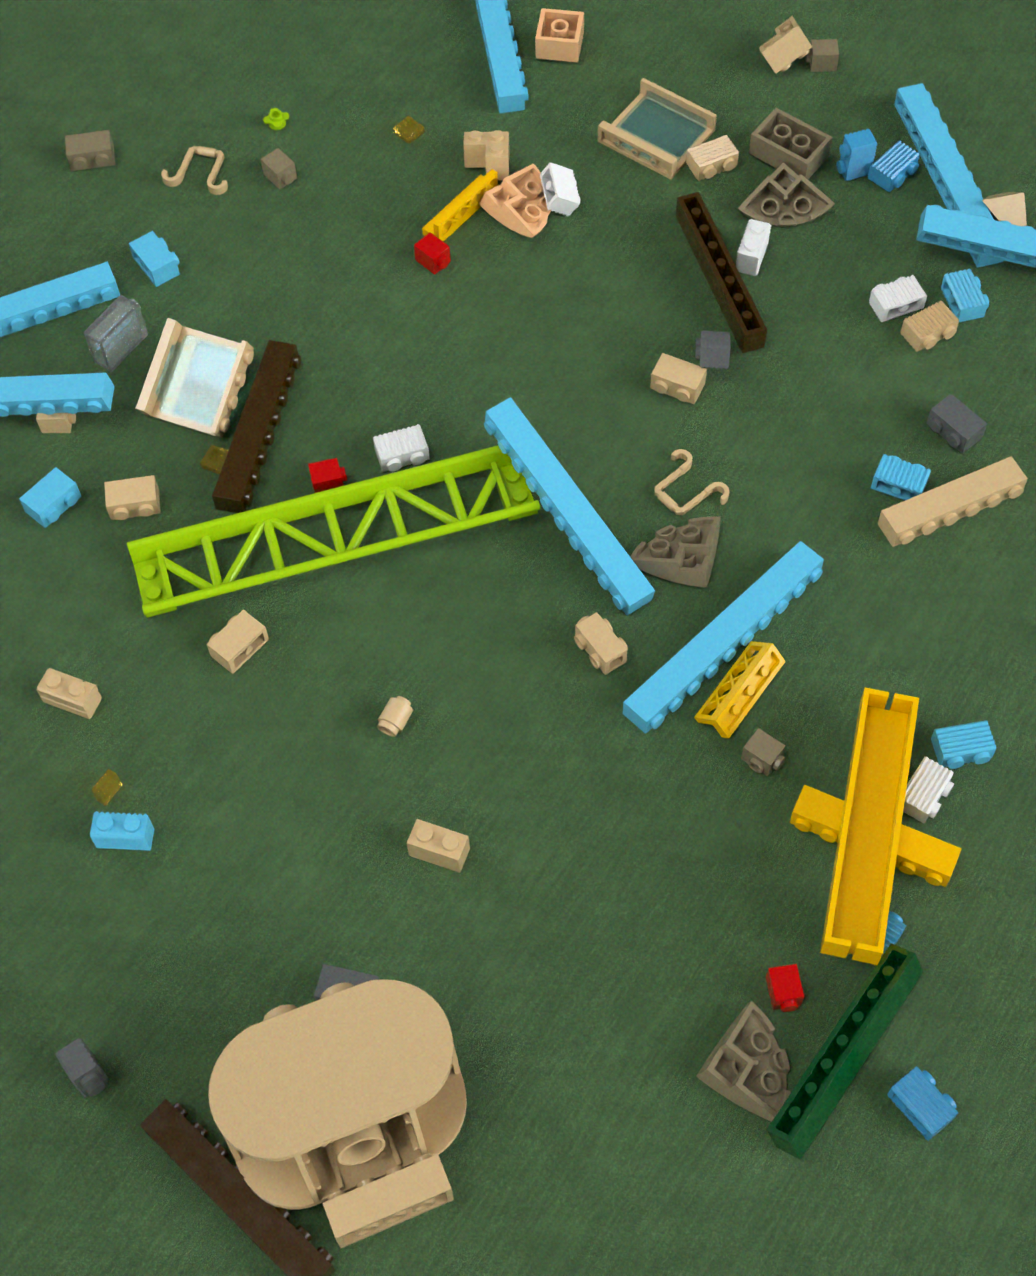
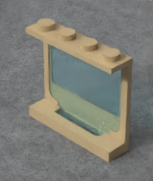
M642 78L640 94L612 124L603 120L598 125V142L672 179L686 164V150L705 143L714 133L717 115Z
M167 318L135 409L144 415L222 438L229 429V417L232 410L237 406V395L240 387L245 383V372L248 364H251L253 360L254 348L247 341L242 340L241 343L184 327L176 320Z

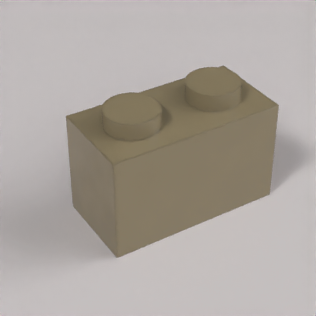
M109 130L65 136L66 156L71 171L115 165L114 145Z

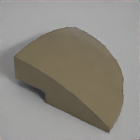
M782 163L771 176L768 175L738 207V210L753 220L778 227H788L812 221L822 216L835 203L802 174L798 176L785 163Z
M720 517L689 519L688 525L678 528L672 525L666 526L656 531L655 538L648 543L642 541L633 551L630 558L640 570L658 578L679 584L707 588L717 549Z
M750 1001L715 1046L696 1077L728 1100L772 1122L791 1094V1091L787 1090L786 1074L790 1071V1066L785 1049L779 1048L773 1035L775 1031L774 1026L767 1016Z

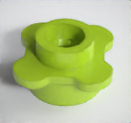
M272 108L269 115L263 118L265 124H269L271 129L281 130L285 127L289 114L281 112L278 108Z

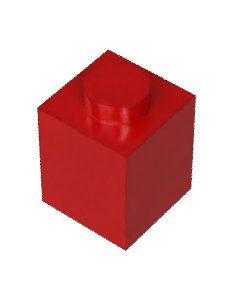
M431 232L414 244L415 260L434 275L441 269H445L451 262L450 246Z
M337 458L308 464L314 493L343 486V482L347 481L344 466L339 467Z
M797 964L768 968L766 982L773 1010L781 1009L782 1012H790L798 1009V1006L802 1005L804 993Z

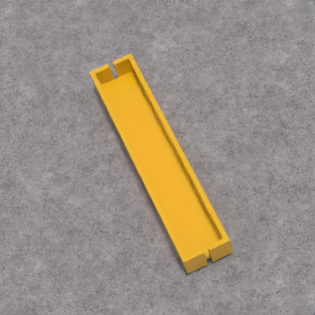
M865 687L859 705L820 953L846 958L849 953L852 954V960L878 965L884 949L919 698L895 693L889 710H886L885 706L889 692Z

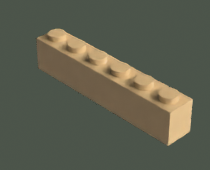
M1011 456L881 510L878 526L892 547L901 543L905 545L920 535H929L939 527L944 525L950 526L957 522L958 519L965 516L972 517L984 508H993L1003 500L1008 498L1014 499L1020 496L1024 491L1023 489L1028 478Z

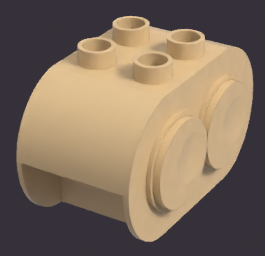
M385 979L366 981L356 986L351 983H339L326 989L322 993L320 1000L299 1008L294 1005H282L270 1010L265 1015L263 1022L248 1027L225 1047L213 1068L209 1083V1104L212 1116L236 1161L240 1173L245 1177L244 1180L261 1199L284 1209H304L327 1201L328 1196L334 1192L345 1190L347 1193L357 1189V1184L365 1179L374 1178V1180L385 1177V1172L393 1167L402 1165L404 1169L415 1164L414 1160L419 1156L431 1153V1156L439 1155L457 1137L463 1125L467 1103L464 1080L460 1071L451 1028L444 1011L429 994L420 988L402 981Z

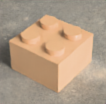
M542 8L535 38L536 59L578 63L584 34V12Z

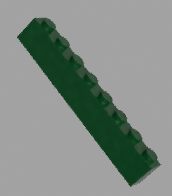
M892 943L889 945L878 965L875 966L767 1128V1132L777 1148L800 1160L802 1159L922 975L923 970L916 953Z

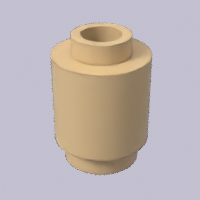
M397 696V698L391 697L378 718L379 724L377 728L388 736L396 737L397 733L402 732L413 712L410 706L411 702L401 696Z

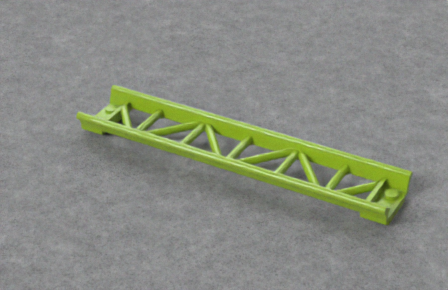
M497 445L127 542V546L143 602L142 610L146 618L177 610V606L450 533L507 518L509 521L538 514L540 504L538 500L534 501L523 474L518 473L514 469L511 458L508 454H503ZM490 469L491 473L467 516L454 478ZM444 481L457 518L408 492V490ZM496 485L504 509L480 515ZM395 496L444 522L445 525L407 534ZM384 499H386L398 537L359 547ZM372 500L346 548L334 510ZM325 513L336 551L286 522ZM274 528L325 557L285 567ZM264 531L275 570L236 580ZM251 532L222 581L212 542ZM202 545L212 584L164 557V555ZM168 571L201 590L174 597Z

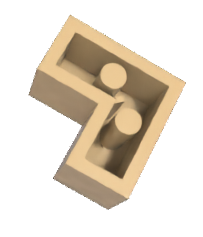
M793 16L774 30L777 34L759 47L775 74L779 71L784 72L791 66V62L797 58H803L809 53V49L812 48V45Z
M500 130L493 132H464L465 168H486V174L493 169L497 172L498 180L508 177L509 132H502Z

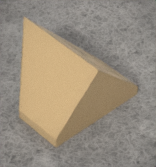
M1006 192L989 195L982 200L998 221H1008L1013 225L1027 226L1024 192Z

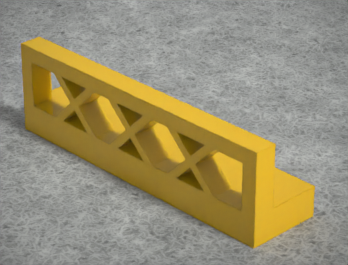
M492 169L485 176L480 174L422 228L423 235L426 236L431 232L444 242L481 207L479 203L485 192L498 186L497 172Z
M753 641L748 644L694 718L698 723L713 725L722 738L731 737L786 662L774 644ZM755 651H759L757 655L751 657ZM716 709L712 715H708L710 711Z

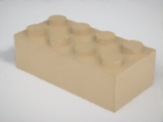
M431 1153L417 1157L414 1160L415 1164L404 1169L402 1165L393 1167L385 1172V1177L378 1180L368 1178L359 1182L357 1189L347 1193L345 1190H340L329 1195L328 1201L324 1202L323 1206L340 1248L453 1201L452 1188L439 1155L431 1156Z

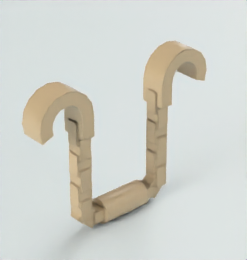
M202 146L189 147L176 176L169 177L165 169L161 173L164 184L169 187H175L183 181L193 154L217 157L212 172L207 179L208 190L211 194L221 195L228 189L227 180H223L220 185H214L216 176L225 158L221 150L219 151L214 148Z
M684 449L674 451L671 454V460L684 459L686 462L654 488V496H657L658 500L670 511H674L675 515L682 516L703 501V499L717 491L723 494L720 497V503L724 505L728 501L730 492L726 484L714 482L683 507H679L678 503L668 494L662 492L661 490L691 468L692 455Z

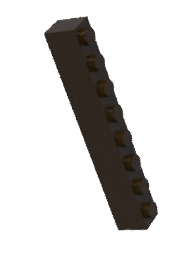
M696 192L677 197L676 218L742 354L764 348L767 328L700 193Z
M273 340L268 341L212 494L216 510L241 513L245 512L247 506L252 504V491L254 486L259 484L261 466L266 464L268 446L273 444L275 426L280 424L281 409L287 404V392L289 388L293 387L295 370L299 369L301 364V355H298L296 344Z
M165 1099L140 1124L141 1128L286 1276H331L336 1271L331 1264L334 1258L322 1246L317 1250L309 1242L313 1237L301 1225L295 1228L288 1221L291 1215L284 1208L274 1207L272 1204L261 1199L248 1186L237 1164L233 1166L226 1159L229 1153L218 1142L212 1145L206 1139L209 1133L198 1122L192 1125L186 1119L189 1113L178 1102L172 1105Z

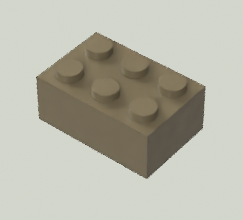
M775 108L751 134L749 154L775 168L785 163L798 176L802 174L806 179H809L829 157L833 137Z

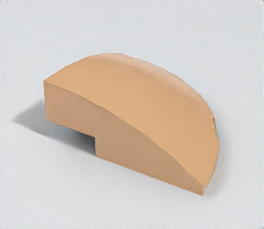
M534 163L504 178L501 185L485 192L479 203L498 222L530 238H533L542 231L548 222V215L551 210L547 209L540 178L541 172Z

